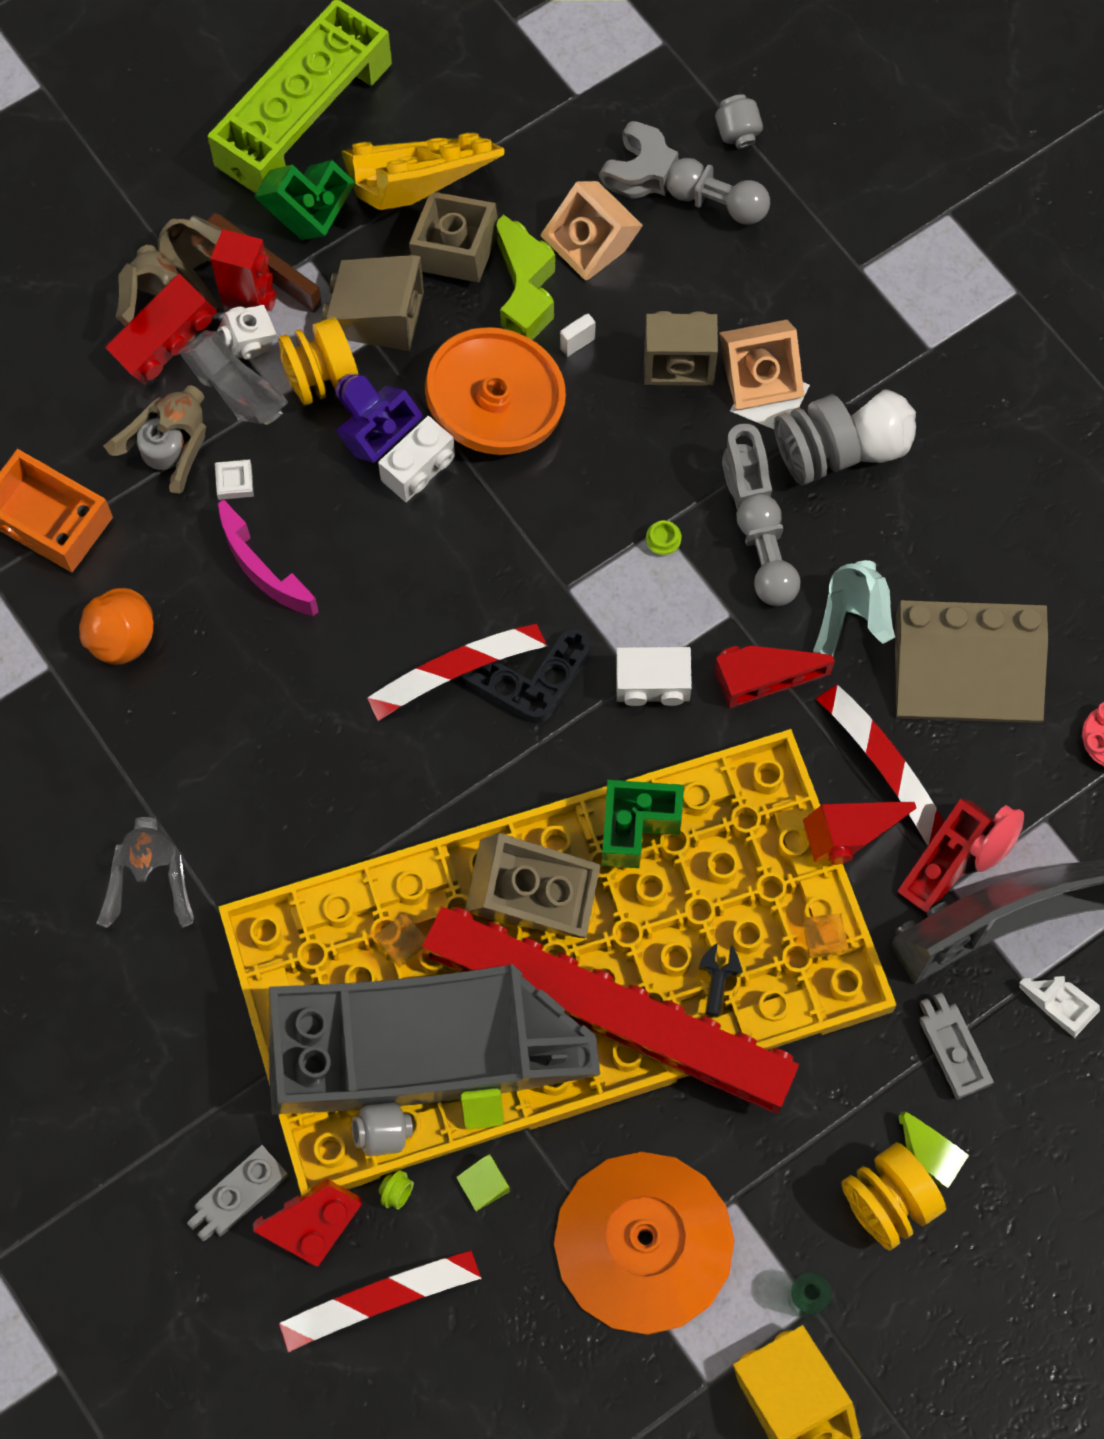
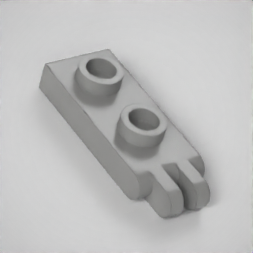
M941 992L933 995L938 1008L937 1011H934L928 998L921 1000L920 1007L925 1016L919 1018L920 1024L956 1100L992 1086L994 1081L955 1003L948 1005Z
M261 1145L196 1203L194 1208L198 1213L187 1224L194 1230L205 1220L208 1222L197 1235L202 1241L207 1240L215 1232L222 1236L289 1175L266 1148Z

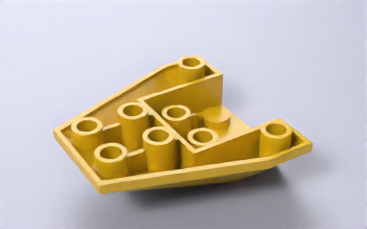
M478 133L460 134L457 139L433 138L422 142L373 146L370 142L353 144V149L342 151V158L347 172L356 182L353 188L357 198L379 210L412 205L504 155L503 147L492 143L491 139L480 138Z

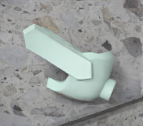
M868 560L858 561L854 564L850 563L841 566L836 570L830 580V594L828 595L823 623L813 652L834 656L846 612L864 617L868 621V629L882 644L893 639L895 634L891 619L890 590L885 577H882L876 571L875 562Z

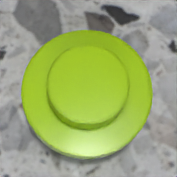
M658 521L647 530L646 544L657 555L666 556L673 554L681 545V532L670 521Z
M399 1170L394 1175L390 1173L385 1177L379 1188V1195L382 1196V1206L386 1208L392 1206L400 1209L406 1203L414 1185L413 1181L407 1178V1173Z

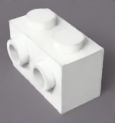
M427 416L378 462L381 481L402 500L407 502L416 493L423 490L440 470L446 468L455 457L454 437L431 417Z
M690 647L617 648V702H625V704L630 706H640L646 704V702H661L664 705L676 706L682 704L683 701H690L692 689Z

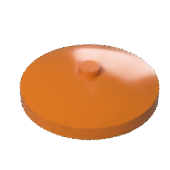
M476 328L453 336L434 354L425 381L426 401L437 424L460 444L488 454H515L536 447L554 431L565 405V383L554 359L535 341L507 329Z

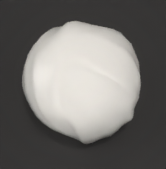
M884 389L851 416L860 442V461L885 463L901 458L909 452L916 434V412L907 402L906 398L891 390Z

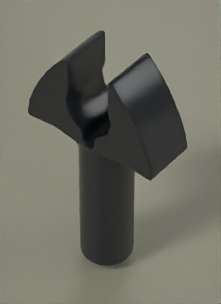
M717 943L706 952L699 964V970H706L711 976L705 1009L706 1016L710 1018H718L721 1014L726 979L731 975L741 976V964L733 946L730 947L729 962L723 966L722 970H719V966L715 961Z

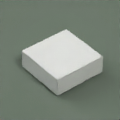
M589 314L583 315L561 330L560 349L567 357L595 339L596 322Z
M250 460L215 463L218 500L254 497Z

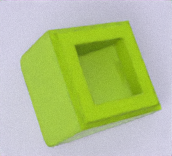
M501 1089L468 1091L461 1094L466 1129L503 1125Z
M490 1154L456 1177L476 1212L510 1192L507 1182Z

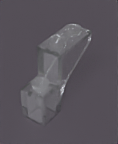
M204 330L178 351L203 385L215 387L238 420L267 425L275 421L282 414L280 409L289 403L277 388L244 365L226 346L216 331Z

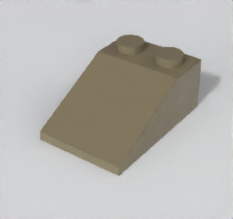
M501 833L482 838L478 847L465 910L472 915L499 923L582 939L586 938L601 864Z

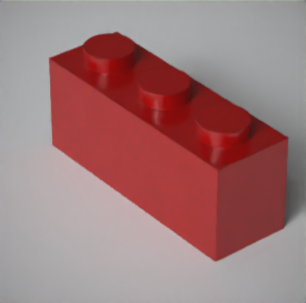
M222 229L210 259L224 312L239 306L249 308L264 305L266 311H272L277 293L273 290V274L269 272V255L265 253L263 240Z
M179 273L105 348L133 377L145 385L149 380L156 378L161 373L163 366L173 356L180 354L186 348L188 341L198 331L205 329L211 323L212 317L218 311Z

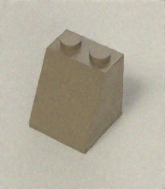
M409 255L341 260L338 273H333L331 277L330 293H332L330 303L326 302L324 304L322 321L335 316L347 341L410 351L424 294L421 257Z

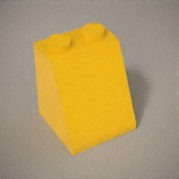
M803 1325L795 1330L782 1332L772 1343L759 1350L754 1349L746 1352L738 1362L733 1364L738 1383L769 1439H861L853 1402Z

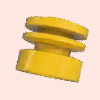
M335 316L312 324L314 337L312 342L307 340L301 329L294 331L298 347L294 348L288 334L278 337L280 361L291 389L298 395L303 406L313 403L309 387L313 386L316 395L322 400L326 398L325 381L329 380L333 388L336 389L337 383L345 375H359L345 334Z
M897 1142L874 1159L880 1177L869 1168L862 1166L857 1171L858 1179L850 1175L841 1182L843 1192L860 1224L889 1251L900 1244L899 1236L904 1239L912 1236L913 1231L907 1216L918 1225L924 1227L946 1211L945 1201L929 1173L905 1146Z

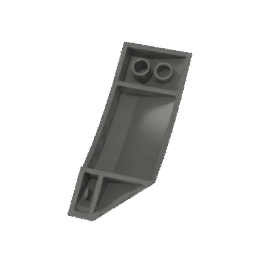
M1104 859L1065 864L1030 872L993 884L949 906L946 902H942L926 913L928 918L918 924L911 920L894 931L897 936L894 937L890 948L915 985L973 950L1010 933L1049 920L1084 912L1104 910Z
M511 963L507 966L397 980L269 987V1080L272 1115L360 1110L366 1105L396 1102L399 1106L459 1100L461 1099V1094L468 1091L498 1088L501 1089L502 1094L600 1075L596 1035L584 1025L581 1027L564 1012L565 1009L542 989H536L521 976L523 973Z

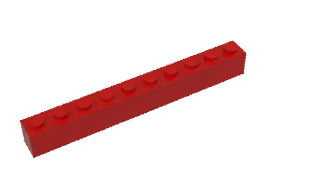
M441 906L422 945L425 958L457 972L507 966L511 963L523 973L522 977L536 989H542L565 1009L564 1012L581 1027L584 1025L593 1033L778 1115L799 1067L798 1063L792 1061L793 1056L777 1048H772L769 1051L757 1046V1040L747 1034L736 1032L735 1035L723 1031L720 1029L721 1025L711 1018L700 1016L699 1019L689 1016L684 1013L685 1009L679 1004L669 1000H664L662 1004L649 998L650 994L636 985L629 984L627 988L613 982V976L602 970L593 969L592 972L578 966L579 962L566 954L558 953L557 956L542 951L544 947L540 943L525 937L521 941L507 935L508 930L496 923L488 922L487 925L472 920L474 916L462 908L453 907L450 910Z

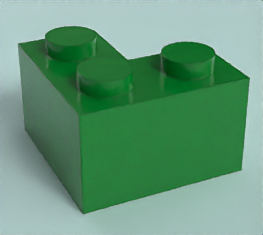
M333 160L310 165L304 175L295 166L288 165L269 170L254 198L303 241L326 235L356 182Z
M607 780L602 866L640 869L642 832L680 835L684 785Z

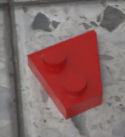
M326 1179L312 1187L307 1194L296 1196L284 1203V1209L266 1219L263 1216L256 1219L253 1223V1230L264 1238L318 1267L362 1205L361 1198L335 1182Z

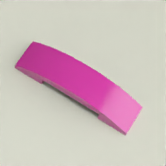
M224 499L219 502V514L229 547L236 561L251 581L280 604L306 615L314 616L319 611L316 598L293 573L283 581H280L245 543L250 539V535L244 520Z

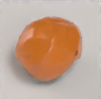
M127 588L111 589L101 596L93 598L84 607L79 624V638L82 646L87 648L94 657L108 664L121 665L135 660L144 653L152 639L154 622L151 607L142 595Z

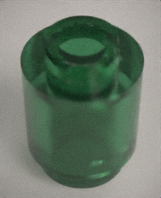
M810 1272L800 1275L788 1291V1303L791 1309L797 1315L804 1318L818 1316L831 1300V1288L828 1281L817 1273ZM805 1287L814 1289L818 1294V1298L816 1300L807 1299L804 1295Z

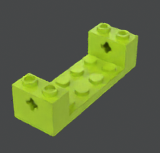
M333 0L207 135L214 166L256 194L269 170L286 166L284 154L356 76L372 86L392 64L389 32L342 1Z

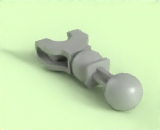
M629 122L622 132L623 143L626 149L637 155V157L628 162L610 159L599 172V179L603 186L630 199L640 198L650 193L665 196L669 190L670 194L678 200L691 201L695 199V206L699 208L705 198H709L727 205L731 217L741 224L751 225L761 221L767 215L770 208L769 193L759 182L745 180L732 186L713 179L712 165L708 164L704 168L703 164L695 159L683 158L679 160L678 151L666 145L665 138L659 129L640 122Z
M739 424L729 431L727 448L722 458V467L728 489L738 509L736 513L737 523L742 532L747 535L745 540L746 546L756 545L761 567L754 579L755 591L758 597L766 604L783 606L790 603L797 596L801 584L800 576L794 566L786 561H782L777 540L781 538L783 532V525L781 524L782 515L777 502L771 498L773 490L761 434L751 424ZM741 435L747 436L752 440L753 447L747 444H737L736 438Z

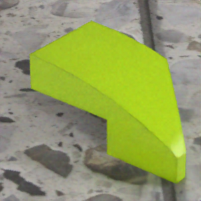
M901 1112L899 1123L903 1124L906 1148L923 1165L934 1182L941 1187L949 1188L969 1155L908 1112Z

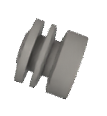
M831 394L811 402L808 405L807 414L798 407L793 409L790 415L785 412L774 418V431L780 454L791 476L798 484L803 486L812 482L814 477L817 479L823 478L827 474V466L834 472H838L860 462L861 449L856 428L845 405L837 396Z

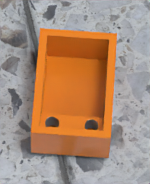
M17 449L0 471V531L73 573L113 518L105 498Z

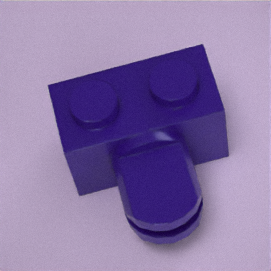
M347 374L337 383L335 389L337 397L352 417L336 432L355 458L375 463L424 417L404 389L384 386L377 392L367 377L357 374Z

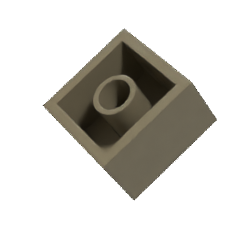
M437 192L429 195L409 243L411 255L421 257L422 272L480 282L498 235L496 204Z
M668 311L646 314L644 385H714L718 355L717 314H707L701 311L690 314H672Z

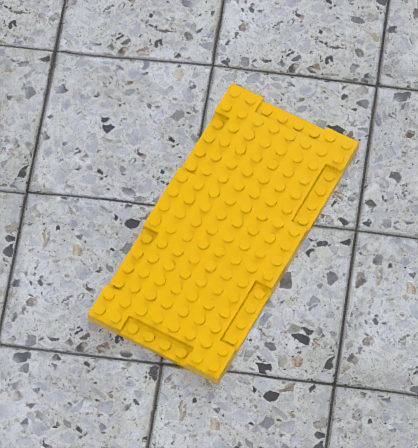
M791 729L625 780L684 785L680 835L642 832L640 869L602 866L607 786L218 907L269 1084V987L386 981L459 973L425 958L422 945L441 906L450 910L453 907L466 909L480 839L497 833L601 864L587 936L582 939L499 923L473 915L472 920L487 925L488 922L496 923L508 930L507 935L520 941L523 937L532 939L544 947L542 951L557 956L558 953L566 954L577 960L579 967L590 972L593 969L602 970L614 977L613 982L626 988L629 984L636 985L646 990L650 994L649 998L662 1004L664 1000L677 1003L685 1009V1014L699 1019L700 1016L708 1017L705 1014L711 976L708 971L699 970V964L703 956L717 943L715 961L719 966V970H722L723 966L729 962L730 947L733 946L741 964V976L731 975L726 979L721 1014L718 1018L711 1019L721 1025V1030L735 1035L736 1032H741L757 1040L756 1045L766 1050L819 1033L822 1036L892 1013L897 1004L843 864L832 865L830 861L814 862L803 819L817 809L820 803ZM594 1033L596 1035L600 1075L502 1093L504 1123L501 1126L466 1129L462 1099L400 1106L403 1114H409L411 1117L413 1134L412 1137L406 1138L405 1147L399 1153L367 1156L362 1148H356L352 1135V1119L358 1116L360 1110L278 1115L301 1195L303 1196L312 1187L326 1179L348 1190L381 1179V1175L526 1128L532 1130L674 1084L677 1079L689 1075Z

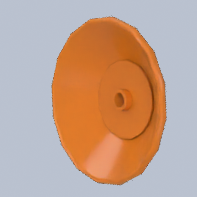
M637 1152L607 1159L578 1179L560 1208L554 1248L561 1279L584 1311L612 1329L649 1335L683 1327L713 1304L730 1275L735 1239L726 1204L704 1175L675 1157ZM643 1231L649 1232L653 1237V1241L648 1245L641 1244L638 1241L639 1233Z

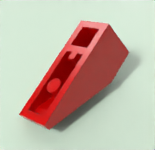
M751 645L740 649L739 646L725 649L716 657L714 672L729 708L831 675L835 661L833 656L829 654Z
M960 799L897 892L926 913L935 907L975 861L976 857L970 853L971 846L980 835H988L995 826L993 823L995 817L974 802Z
M915 802L820 805L803 819L814 862L830 861L832 865H839L851 861L853 854L917 809Z

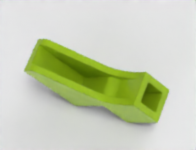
M503 215L496 224L499 234L497 245L515 290L507 303L500 309L501 326L504 329L517 332L533 340L554 319V301L551 295L545 289L540 288V286L555 272V253L546 242L538 241L532 237L520 222H513Z

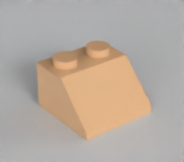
M585 181L574 184L540 236L584 280H589L625 252L643 225L598 181Z
M788 320L720 332L724 369L736 410L804 397L797 330Z

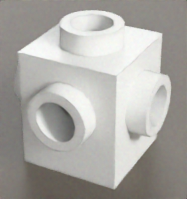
M264 305L249 308L239 306L230 309L225 313L217 330L219 343L223 348H226L230 360L241 357L252 359L261 353L268 352L277 335Z

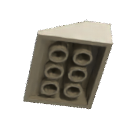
M901 600L895 615L896 718L1043 723L1048 650L1047 605Z

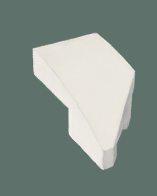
M1064 976L1054 977V980L1031 981V978H1025L1020 982V988L1030 999L1074 1038L1100 1011L1098 1003L1072 983L1065 982Z

